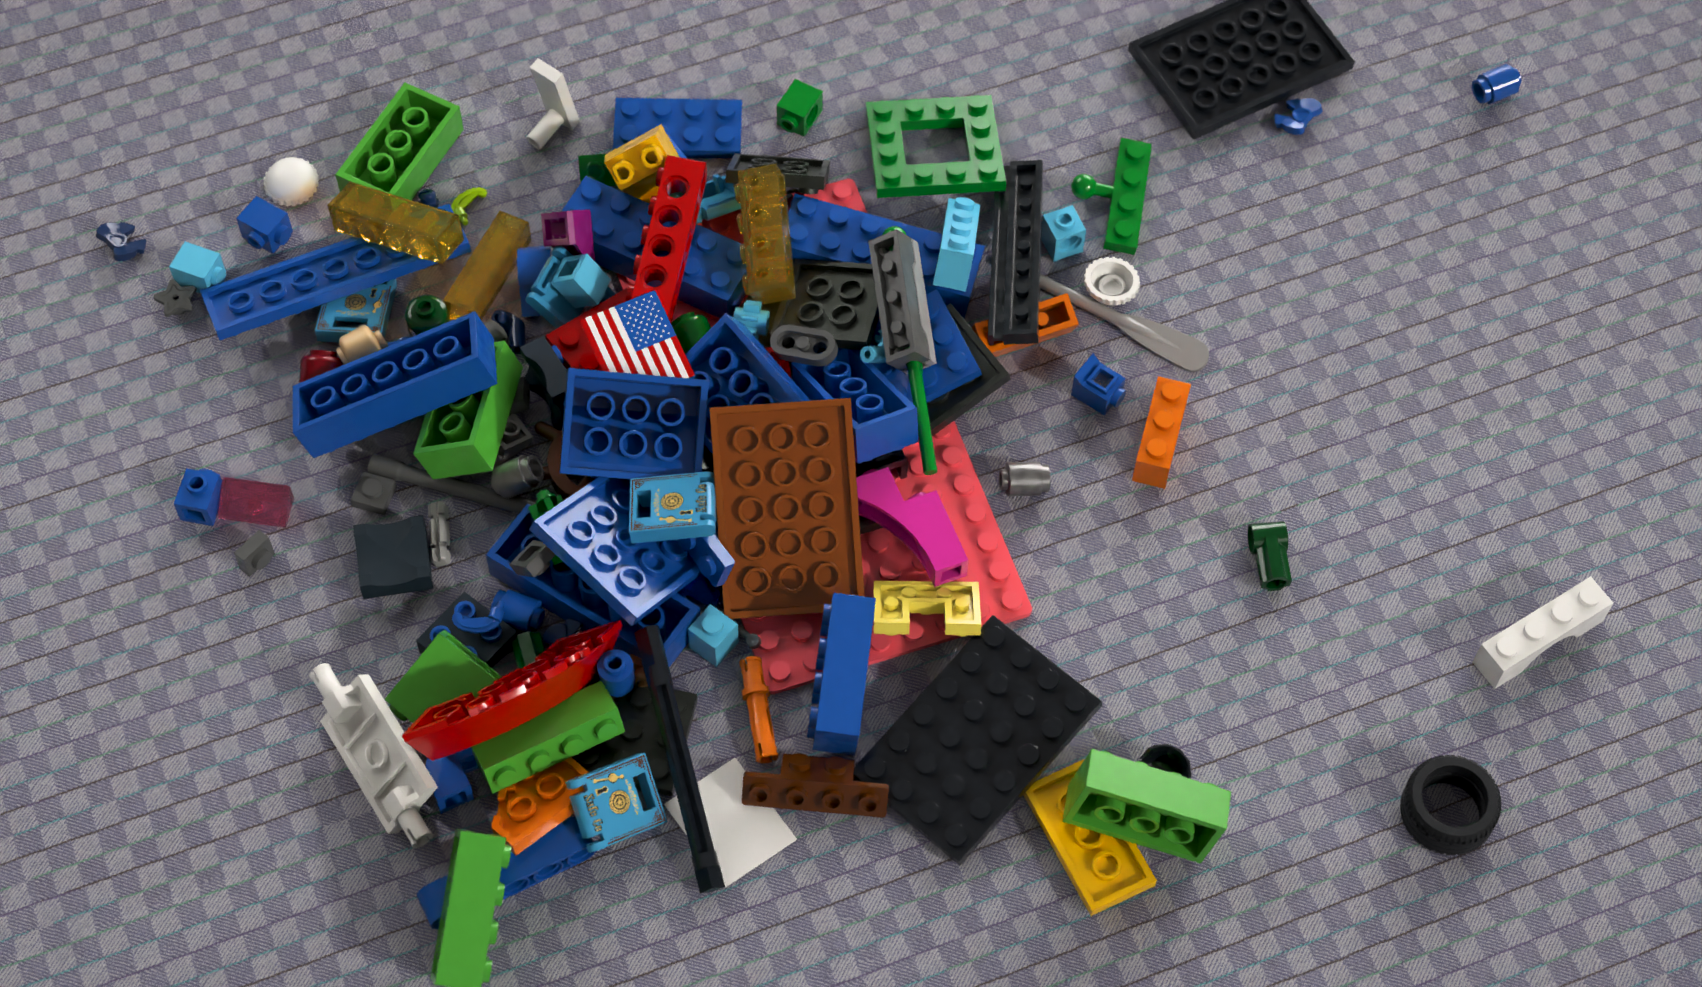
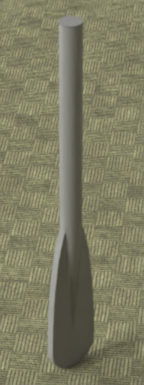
M1040 274L1041 289L1055 296L1068 293L1071 304L1116 325L1136 343L1175 366L1188 372H1197L1208 363L1209 350L1202 341L1160 323L1120 313Z

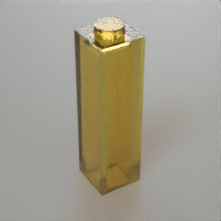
M502 211L498 212L443 299L448 309L450 321L474 311L481 320L484 318L517 265V249L528 247L531 242L528 221Z

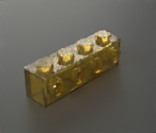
M777 164L739 170V183L734 185L737 202L741 203V214H737L739 231L744 237V244L740 245V256L743 264H746L747 275L742 277L745 294L750 295L754 301L762 302V305L796 299L785 177Z
M349 182L327 205L335 231L443 264L464 241L457 214L353 182Z

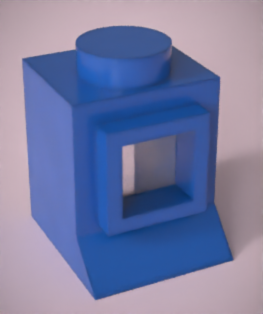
M1092 353L1074 375L1071 395L1105 416L1112 406L1118 407L1126 395V390L1124 389L1126 378L1100 363L1094 353Z

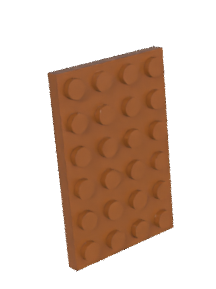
M851 398L710 408L719 541L735 560V564L725 584L722 585L724 614L730 619L821 613L824 610V604L832 603L833 592L865 597Z

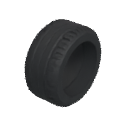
M1440 755L1433 759H1428L1413 771L1402 792L1400 811L1407 831L1424 848H1428L1430 851L1434 850L1435 853L1442 855L1444 853L1446 855H1461L1477 849L1488 839L1500 817L1501 795L1491 774H1488V771L1479 766L1477 762H1473L1471 759L1467 760L1466 757ZM1438 783H1447L1460 787L1476 803L1479 821L1466 827H1452L1437 821L1430 815L1423 803L1422 790Z

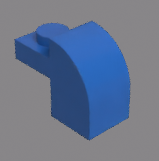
M551 246L517 249V271L522 317L541 316L525 301L528 293L532 292L531 287L547 259L552 256Z
M471 747L433 761L427 758L425 767L438 786L432 796L441 814L474 799L471 785L466 776L467 773L478 769Z

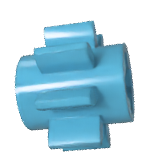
M746 300L743 308H735L733 318L743 323L758 340L759 335L767 336L770 311L762 310V302Z

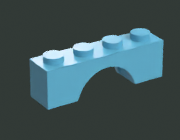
M948 198L933 285L966 292L974 256L980 204L974 203L969 198Z

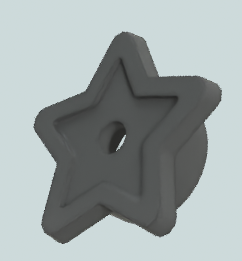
M171 279L167 289L155 294L154 300L164 305L165 317H169L172 314L181 315L187 311H193L191 297L197 289L195 286H180L174 279ZM174 297H179L178 300H173Z

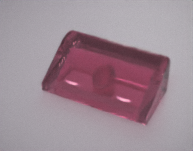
M224 477L221 485L218 518L286 528L294 500L291 487Z

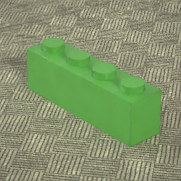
M599 681L576 692L539 716L503 734L472 746L471 750L477 766L493 794L624 733L625 729L616 704L602 681Z

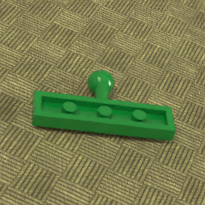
M1121 137L1118 145L1112 186L1096 183L1095 179L1089 174H1079L1072 180V193L1079 199H1088L1093 195L1110 198L1103 249L1135 255L1138 246L1152 148L1151 143Z

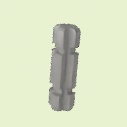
M443 501L430 503L428 506V518H432L428 522L429 546L433 547L430 549V562L436 567L448 565L451 561L450 550H447L450 548L449 521H446L449 519V507Z

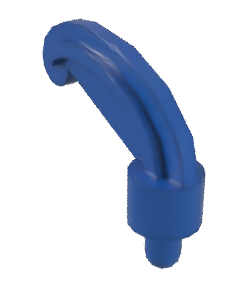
M500 600L496 607H492L488 617L463 619V615L460 612H456L452 616V621L462 631L474 634L487 633L496 629L501 623L505 614L503 611L505 602Z

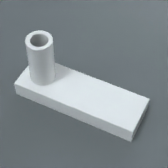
M537 58L530 66V70L547 113L527 135L526 139L533 147L541 150L562 124L573 130L580 120L563 73Z

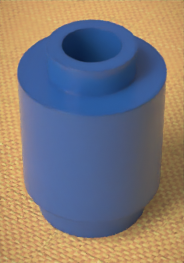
M1501 65L1478 75L1477 79L1472 82L1473 95L1481 104H1492L1518 93L1521 75L1511 65Z
M511 589L507 590V592L499 590L496 593L491 608L496 607L500 600L505 602L503 607L505 614L502 618L505 623L523 632H532L534 628H540L545 617V609H542L541 600Z
M617 649L609 650L602 654L597 662L599 681H602L610 696L622 697L627 695L633 689L636 681L632 658L625 651Z

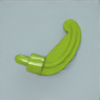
M481 187L471 188L453 200L451 208L459 223H462L464 226L468 225V215L464 209L478 196L480 198L486 197V189Z

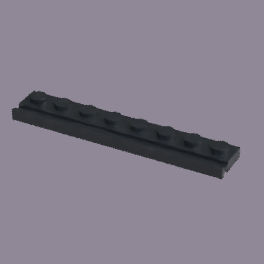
M1010 161V165L1004 166L1006 191H995L988 321L989 345H994V341H1004V345L1038 343L1043 161Z

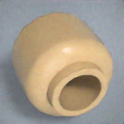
M362 325L340 337V347L336 351L345 365L388 347V344L380 330L372 332L367 325Z

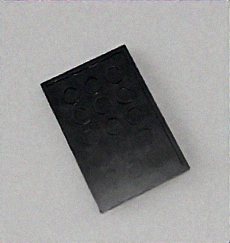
M1226 0L1129 42L1128 47L1130 54L1193 140L1353 69L1355 62L1308 0Z
M992 615L981 627V635H974L859 761L854 767L853 777L860 782L887 784L889 786L887 805L960 866L1102 707V701L997 617Z

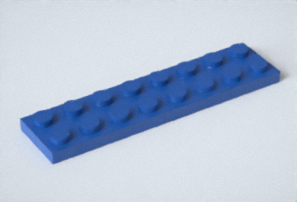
M448 203L200 290V293L220 341L409 273L425 269L440 262L456 258L471 252V248L461 225Z

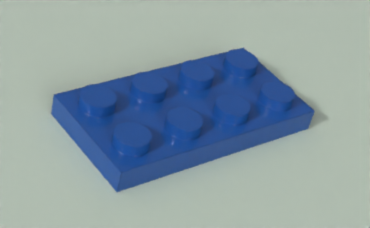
M616 98L613 150L662 124L666 133L687 158L732 159L735 153L741 154L742 100Z

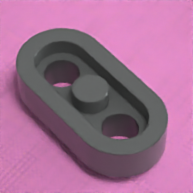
M787 324L778 327L770 338V345L775 355L784 361L825 366L830 364L838 353V346L833 335L826 330ZM795 343L792 348H785L788 344ZM820 349H826L823 353L817 354Z

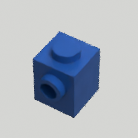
M258 196L236 218L242 237L254 248H263L272 254L281 245L288 242L293 232L288 213Z
M186 468L174 501V506L180 520L214 526L226 492L220 474L204 468L199 470Z

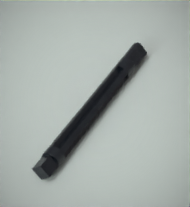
M650 625L634 632L661 731L692 854L691 859L700 893L714 892L724 888L725 884L706 819L659 626Z

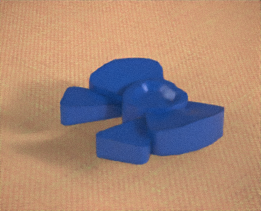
M1297 98L1286 101L1287 108L1292 110L1293 117L1275 114L1276 128L1282 127L1287 133L1301 135L1304 133L1309 121L1323 112L1321 103L1314 98H1304L1302 100Z

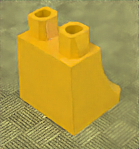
M662 124L605 154L604 163L620 190L649 203L651 196H657L659 186H656V175L659 166L664 167L667 155L679 157Z

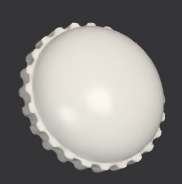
M288 157L277 161L269 167L268 172L265 173L266 177H264L263 183L265 194L268 195L270 200H273L274 203H279L281 206L285 205L288 207L289 205L296 206V204H302L304 201H308L310 197H313V193L317 191L319 185L317 170L314 169L313 164H309V161H305L302 158Z
M1105 257L1099 258L1097 261L1094 260L1092 264L1088 265L1084 274V286H1086V291L1096 301L1105 305L1116 306L1130 302L1132 298H1135L1140 288V277L1137 275V270H1134V266L1129 265V262H1125L1121 258Z

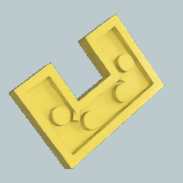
M932 581L873 582V598H876L874 634L889 636L898 634L909 635V613H920L923 615L944 614L945 635H957L960 637L981 635L979 582H948L936 587L933 586Z

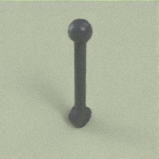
M715 600L708 602L707 607L711 604L724 614L719 602ZM738 624V633L746 639V644L752 649L758 648L761 645V638L755 633L750 634Z

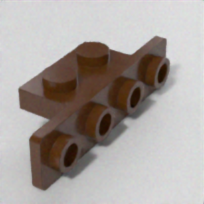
M802 753L783 754L780 774L744 772L742 804L884 818L887 813L889 786L882 783L853 781L855 760L836 756L830 758L808 756Z

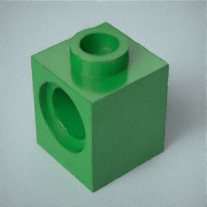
M794 79L776 105L777 125L787 132H794L805 137L823 110V91Z

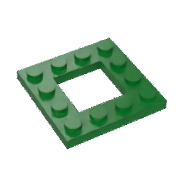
M991 95L866 102V117L877 198L1006 191V177ZM963 127L968 161L906 165L902 131Z

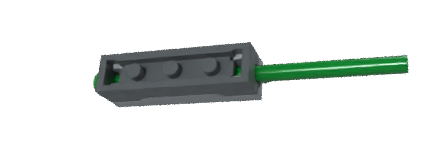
M891 226L885 229L881 236L868 241L886 363L909 375L912 401L917 407L918 439L923 472L925 475H933L938 471L922 373L924 368L935 365L937 362L918 242L907 236L902 228Z

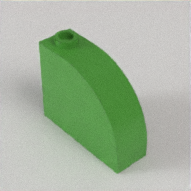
M444 630L434 638L384 700L390 704L389 708L397 718L402 721L408 719L414 723L427 708L472 692L475 698L481 689L493 684V681L502 676L448 631Z

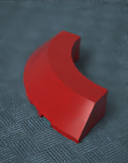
M617 620L556 640L548 649L535 657L536 661L523 668H517L493 681V684L481 689L475 698L472 692L427 708L402 734L404 742L433 761L485 742L548 711L581 690L598 676L597 662L602 654L613 650L623 627L621 621Z

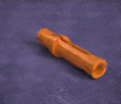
M758 656L745 657L747 664L744 659L739 661L744 689L741 691L742 699L746 700L756 762L761 764L771 763L772 760L776 761L779 756L769 710L768 697L770 696L769 686L765 685L762 659Z

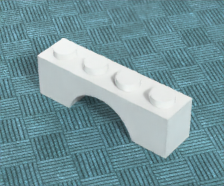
M1589 577L1482 643L1473 660V664L1491 686L1496 689L1523 672L1537 656L1553 644L1568 636L1578 638L1602 623L1613 602L1594 579Z

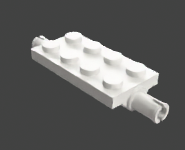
M329 663L316 666L313 669L314 672H311L309 677L323 696L322 704L327 710V713L320 722L387 833H399L403 829L413 848L424 846L433 837V833L419 814V810L438 788L437 784L416 750L404 742L402 737L403 729L369 674L357 675L353 682L345 687L340 684Z

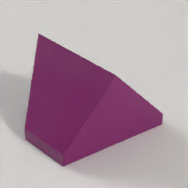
M590 209L541 213L544 247L551 246L554 248L555 246H562L573 256L587 253L595 261Z

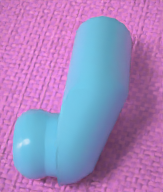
M881 329L878 331L881 335H875L874 337L878 345L865 346L861 349L860 358L863 362H886Z

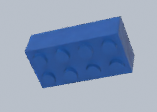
M838 348L836 358L825 366L791 363L792 380L811 401L851 398L854 452L857 464L870 461L881 455L901 450L906 446L919 442L917 407L872 363L863 362L860 358L859 350Z
M833 592L832 603L824 604L820 636L827 638L820 637L816 670H822V672H815L811 704H818V707L811 706L807 738L814 739L812 750L855 756L860 734L876 598Z

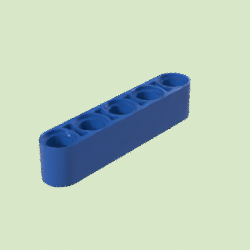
M576 816L565 819L517 856L511 852L508 868H501L499 882L505 884L503 900L578 865L595 854V852H588L586 845L593 842L591 837L582 838ZM448 875L425 885L416 895L431 928L435 930L439 928Z

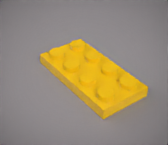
M1083 759L1035 781L1023 796L1090 916H1093L1156 886L1157 880L1135 843L1062 822L1068 784L1085 760Z

